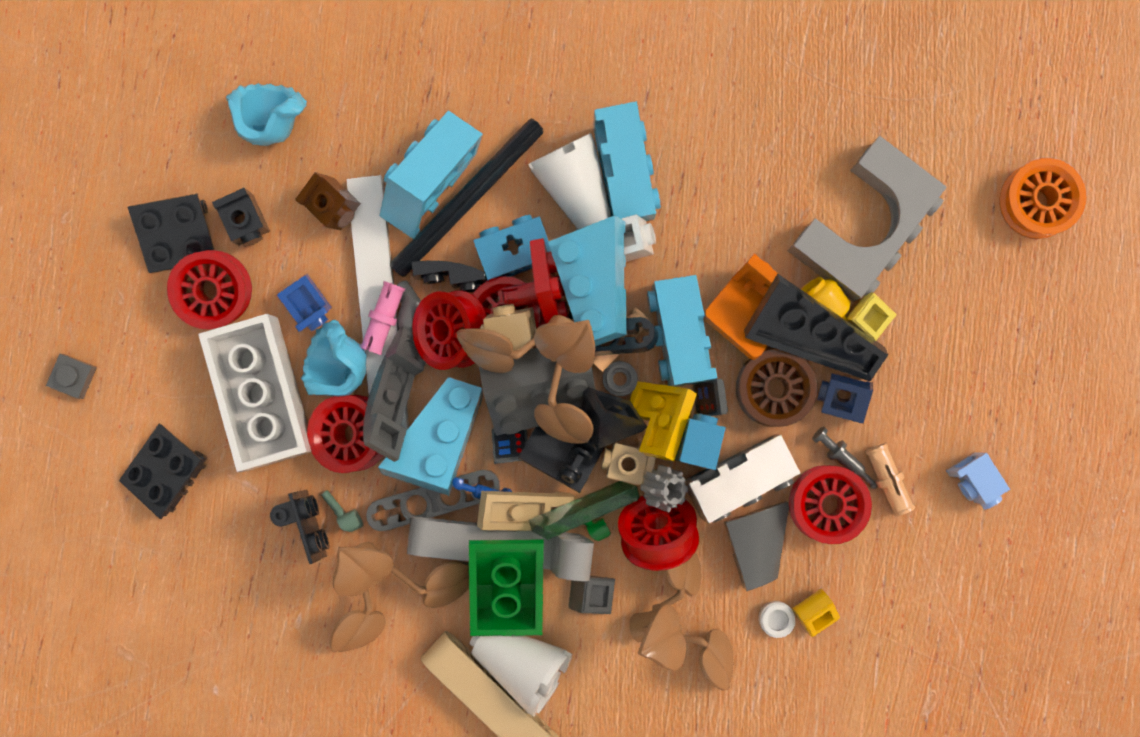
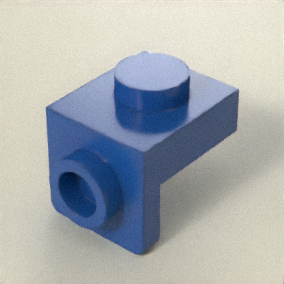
M308 274L277 294L278 298L298 323L295 326L298 332L306 327L312 332L328 320L325 314L332 306Z

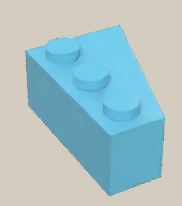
M449 110L439 121L434 119L427 127L424 138L420 142L414 141L409 146L404 155L405 159L399 165L394 163L384 176L386 187L379 216L414 239L420 231L419 225L422 216L427 210L431 213L439 206V203L436 202L438 197L448 186L453 187L477 154L483 133Z
M616 215L548 241L574 322L590 321L595 346L626 335V289H624V267H626L624 233L626 232L625 221Z
M448 377L407 429L399 460L393 462L385 458L378 467L381 474L449 496L453 486L452 480L457 475L483 398V389Z

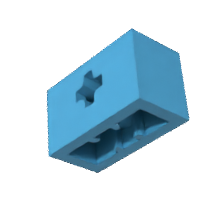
M531 215L519 217L512 221L513 226L503 230H499V227L486 229L479 233L480 238L473 240L487 280L496 277H511L533 269L529 241L544 238L547 251H551L540 216L533 219ZM510 240H514L517 245L523 243V245L518 247L519 253L516 255H512L510 250L503 251L509 248L508 242Z
M698 413L693 414L692 419L687 421L674 460L716 470L726 427L717 425L718 418Z

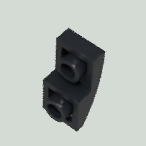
M448 261L411 262L413 276L417 280H423V284L444 282V276H449L450 284L454 289L460 288V291L474 292L481 284L488 281L485 272L460 263Z

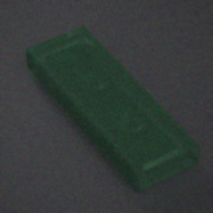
M618 481L530 519L531 530L549 540L637 501L640 498L638 489L634 485Z

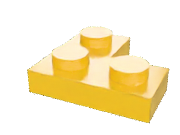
M637 381L630 401L642 420L649 421L639 452L646 456L674 461L697 393L688 388Z

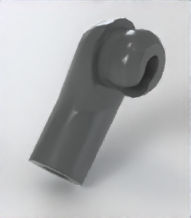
M402 281L397 284V286L405 288V292H403L400 300L402 304L397 318L398 329L404 326L407 330L412 331L414 314L421 300L409 282Z

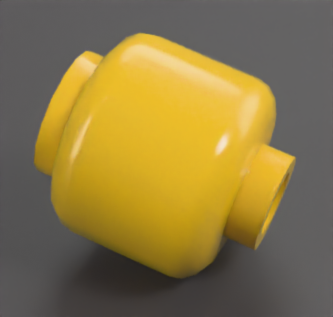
M817 277L801 288L802 291L846 320L845 315L849 311L851 303L835 280Z

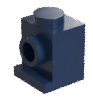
M831 373L830 380H822L817 400L823 402L821 413L864 424L873 394V382H863ZM842 389L850 391L851 395L847 399H841L837 393Z

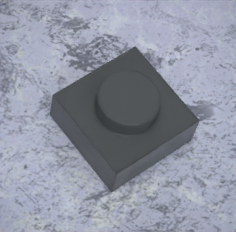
M59 354L46 386L77 399H84L97 367L66 354Z

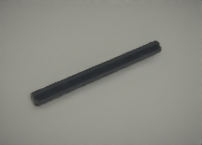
M529 119L391 261V268L400 276H406L412 270L411 262L420 261L543 134L542 126L536 120Z

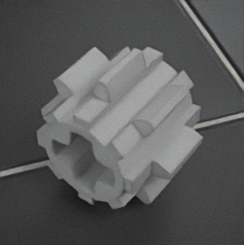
M658 465V468L653 469L652 473L646 472L644 483L641 484V490L645 493L643 497L646 499V504L658 507V509L670 512L671 508L677 507V504L682 505L686 500L684 498L685 494L688 492V486L685 485V479L682 477L683 472L664 465Z

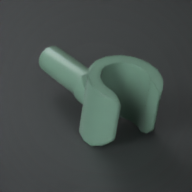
M328 490L321 495L335 512L337 523L342 530L353 532L363 526L362 519L356 509L345 513L344 509Z

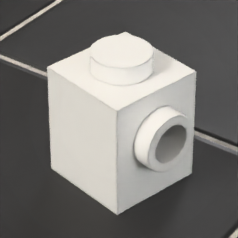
M637 214L622 218L625 221L624 255H626V262L653 255L652 244H656V237L652 224H647L646 220Z

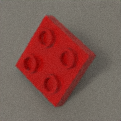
M544 238L529 241L534 281L511 287H503L505 304H514L516 308L539 303L546 324L555 315L569 318L566 302L560 300L562 296L566 295L560 277L555 276V273L558 271L551 251H547Z

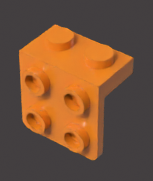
M755 253L735 273L704 311L705 317L703 318L751 360H756L761 356L768 346L747 339L744 329L778 274Z

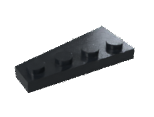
M779 274L776 275L744 329L747 339L867 381L872 380L888 357L887 350L883 345Z

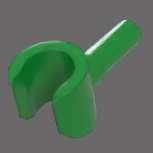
M574 500L573 507L570 508L581 519L594 540L601 541L611 535L603 518L592 522L590 516Z

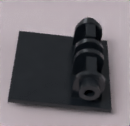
M198 193L128 206L149 273L173 269L181 259L190 254L214 250L204 214L208 213V207L205 200L199 199Z
M159 423L119 482L159 519H162L169 512L173 513L176 510L175 507L183 495L188 493L185 485L193 486L194 481L190 478H196L200 471L205 469L206 464L204 462L207 460V457L199 451L195 450L193 452Z
M539 426L533 430L518 459L580 493L605 446L597 449L591 438L588 443L582 444L563 442L550 436Z
M308 490L289 493L290 501L273 507L270 512V519L274 525L280 527L297 522L310 565L327 557L326 550L329 549V540L325 530L319 529L316 516L319 515V507L314 495L309 496Z

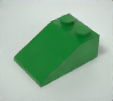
M544 539L469 540L470 636L542 635Z

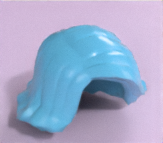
M259 83L256 85L250 84L246 87L239 85L237 89L226 96L234 129L238 136L253 145L269 146L274 143L284 142L292 132L296 116L301 114L307 106V101L300 92H295L292 87L287 88L283 85L274 86L272 84L262 85Z
M331 320L322 324V327L316 329V334L311 338V345L307 349V356L304 359V374L301 377L308 395L338 397L350 395L362 384L366 375L367 353L358 342L345 334V330L339 324V321Z

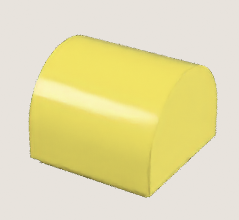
M871 292L863 296L848 315L846 321L877 341L897 314L875 293Z

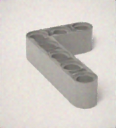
M411 517L407 554L469 561V540L544 539L543 569H550L556 577L561 579L590 581L594 542L584 535L569 532L481 530L477 527V523Z

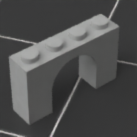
M881 136L870 144L850 171L878 191L886 200L891 213V224L885 239L879 245L872 247L855 246L843 240L815 218L807 225L788 250V252L823 279L835 280L845 295L853 302L877 289L880 281L876 278L883 269L889 271L901 257V254L897 251L905 241L910 244L918 236L923 228L919 223L926 214L931 217L944 201L940 196L947 188Z

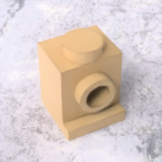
M614 443L613 449L606 448L601 469L608 470L607 478L641 485L644 483L646 472L652 473L656 458L639 452V448ZM627 457L632 458L635 462V467L631 471H625L621 465L623 459Z

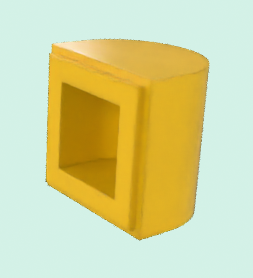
M822 588L792 608L796 617L811 637L816 636L840 618L833 601Z

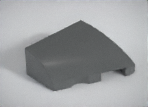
M787 501L724 521L741 583L746 591L761 587L778 579L789 512Z

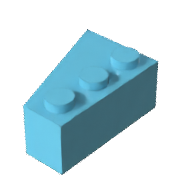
M637 101L595 109L593 130L611 216L616 215L622 219L637 214L646 221L654 220L656 209H660L661 205L657 188L652 189L650 175H654L653 164L650 154L646 155L644 142L647 141L643 120L640 121Z
M692 275L654 281L652 285L653 291H647L650 312L656 311L658 325L655 328L659 336L655 346H662L664 360H658L661 381H667L668 386L676 387L717 379L716 368H711L708 349H711L709 336H706L703 320L705 314L697 276Z

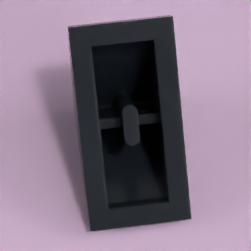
M590 387L583 392L582 410L589 416L594 429L591 439L597 449L640 433L647 428L631 401Z

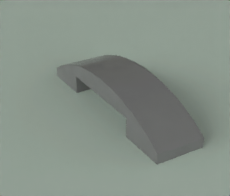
M404 326L396 333L378 369L368 398L363 425L364 445L393 462L399 460L407 431L406 428L401 426L414 377L424 371L426 363L416 349L413 332L407 330Z

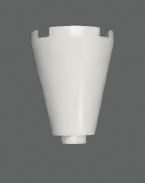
M591 133L528 164L531 172L578 230L611 217L597 150Z
M525 635L473 636L470 641V645L473 646L471 654L520 706L533 717H535L536 713L539 714L558 687L559 683L557 681L561 675L559 670L565 673L572 659V653Z

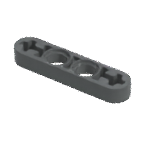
M487 469L455 477L464 480L468 479V485L472 486L480 482L479 476L484 475L486 480H493L494 486L491 488L500 490L501 487L498 476L493 471ZM420 487L373 502L367 509L366 518L368 524L374 530L387 531L410 524L411 517L432 518L480 504V499L475 498L470 493L474 500L467 501V491L461 489L459 490L461 495L459 502L455 505H447L441 499V493ZM413 495H420L427 502L426 511L421 515H414L408 509V500ZM400 499V509L406 520L400 521V514L387 518L388 524L385 525L382 520L375 519L374 514L379 512V505H383L385 510H390L398 507L395 500Z

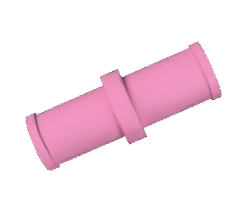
M386 281L383 282L374 311L370 310L368 315L371 320L363 342L360 345L362 349L382 355L391 325L395 326L397 319L394 317L405 288Z

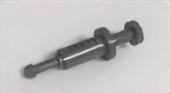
M821 427L816 431L812 440L815 443L821 441L829 449L827 457L830 460H838L846 469L851 470L859 477L861 476L870 484L872 489L878 487L876 480H873L865 473V466L845 449L847 444L843 440L835 443L826 435L828 430L825 427Z

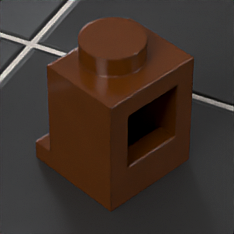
M317 172L312 175L295 199L299 204L304 205L325 227L342 230L343 227L353 220L354 212L361 204L334 177Z

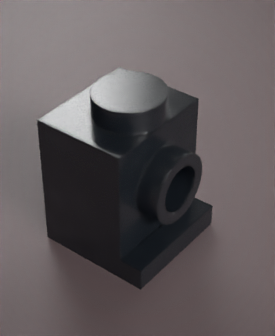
M239 189L212 202L231 242L238 246L243 245V247L254 245L263 239V234L270 232L254 195L247 189ZM245 214L244 222L236 224L235 218Z

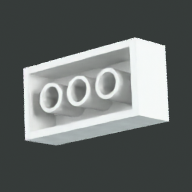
M264 314L199 333V339L236 471H250L311 453L307 438L308 422L278 317Z

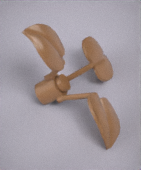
M555 315L551 317L548 324L538 327L533 338L519 350H513V344L510 339L495 331L486 329L458 330L456 333L457 338L466 354L478 366L490 372L506 373L511 371L514 367L513 359L521 358L535 345L544 357L552 362H556L548 397L549 405H537L534 410L535 419L542 430L558 440L576 444L589 442L594 429L589 416L576 406L567 403L557 404L556 402L562 368L573 373H583L588 371L594 363L595 340L589 320L574 323L567 317Z
M364 542L356 547H339L337 565L333 576V588L337 594L344 597L357 596L363 593L365 607L363 611L354 610L348 612L337 622L330 637L332 652H346L358 649L374 641L381 634L385 626V617L379 611L371 612L373 607L369 588L371 585L380 583L390 572L416 593L424 594L423 603L426 607L436 608L454 602L469 588V563L453 561L442 564L427 576L424 583L425 586H419L393 566L392 557L384 551L377 550L373 543Z
M695 552L684 564L665 570L669 584L677 590L676 594L660 604L653 605L652 611L633 614L630 619V632L635 641L641 642L638 654L654 661L666 670H677L682 666L686 655V643L701 646L703 649L700 653L699 664L704 676L717 689L729 690L734 662L732 646L727 636L718 629L710 630L707 633L706 640L699 637L684 636L679 615L676 609L671 606L681 600L685 593L689 596H694L699 591L702 573L700 561Z

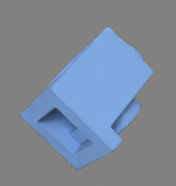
M975 452L946 470L950 477H958L961 482L958 483L962 494L969 501L973 500L974 503H980L984 510L1002 501L1001 495L1010 490L987 453Z

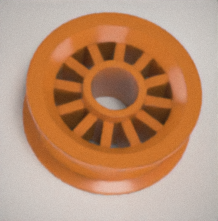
M1054 158L1036 159L1015 170L1005 180L999 197L1000 210L1006 223L1018 234L1032 239L1048 238L1066 231L1080 219L1086 205V188L1078 172L1064 161ZM1038 191L1046 196L1047 206H1043L1038 201Z

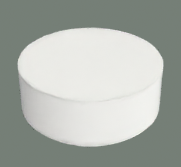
M770 601L761 608L758 621L766 634L774 638H782L792 632L795 626V614L787 604L781 601Z

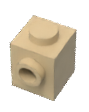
M514 304L492 308L493 314L483 319L484 324L480 327V329L495 331L509 338L513 344V350H519L527 344L537 330L533 307L515 310Z

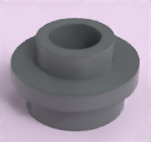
M623 361L614 362L603 373V385L612 395H628L637 385V373L629 363ZM618 372L625 374L627 378L626 383L622 386L616 385L613 381V376Z

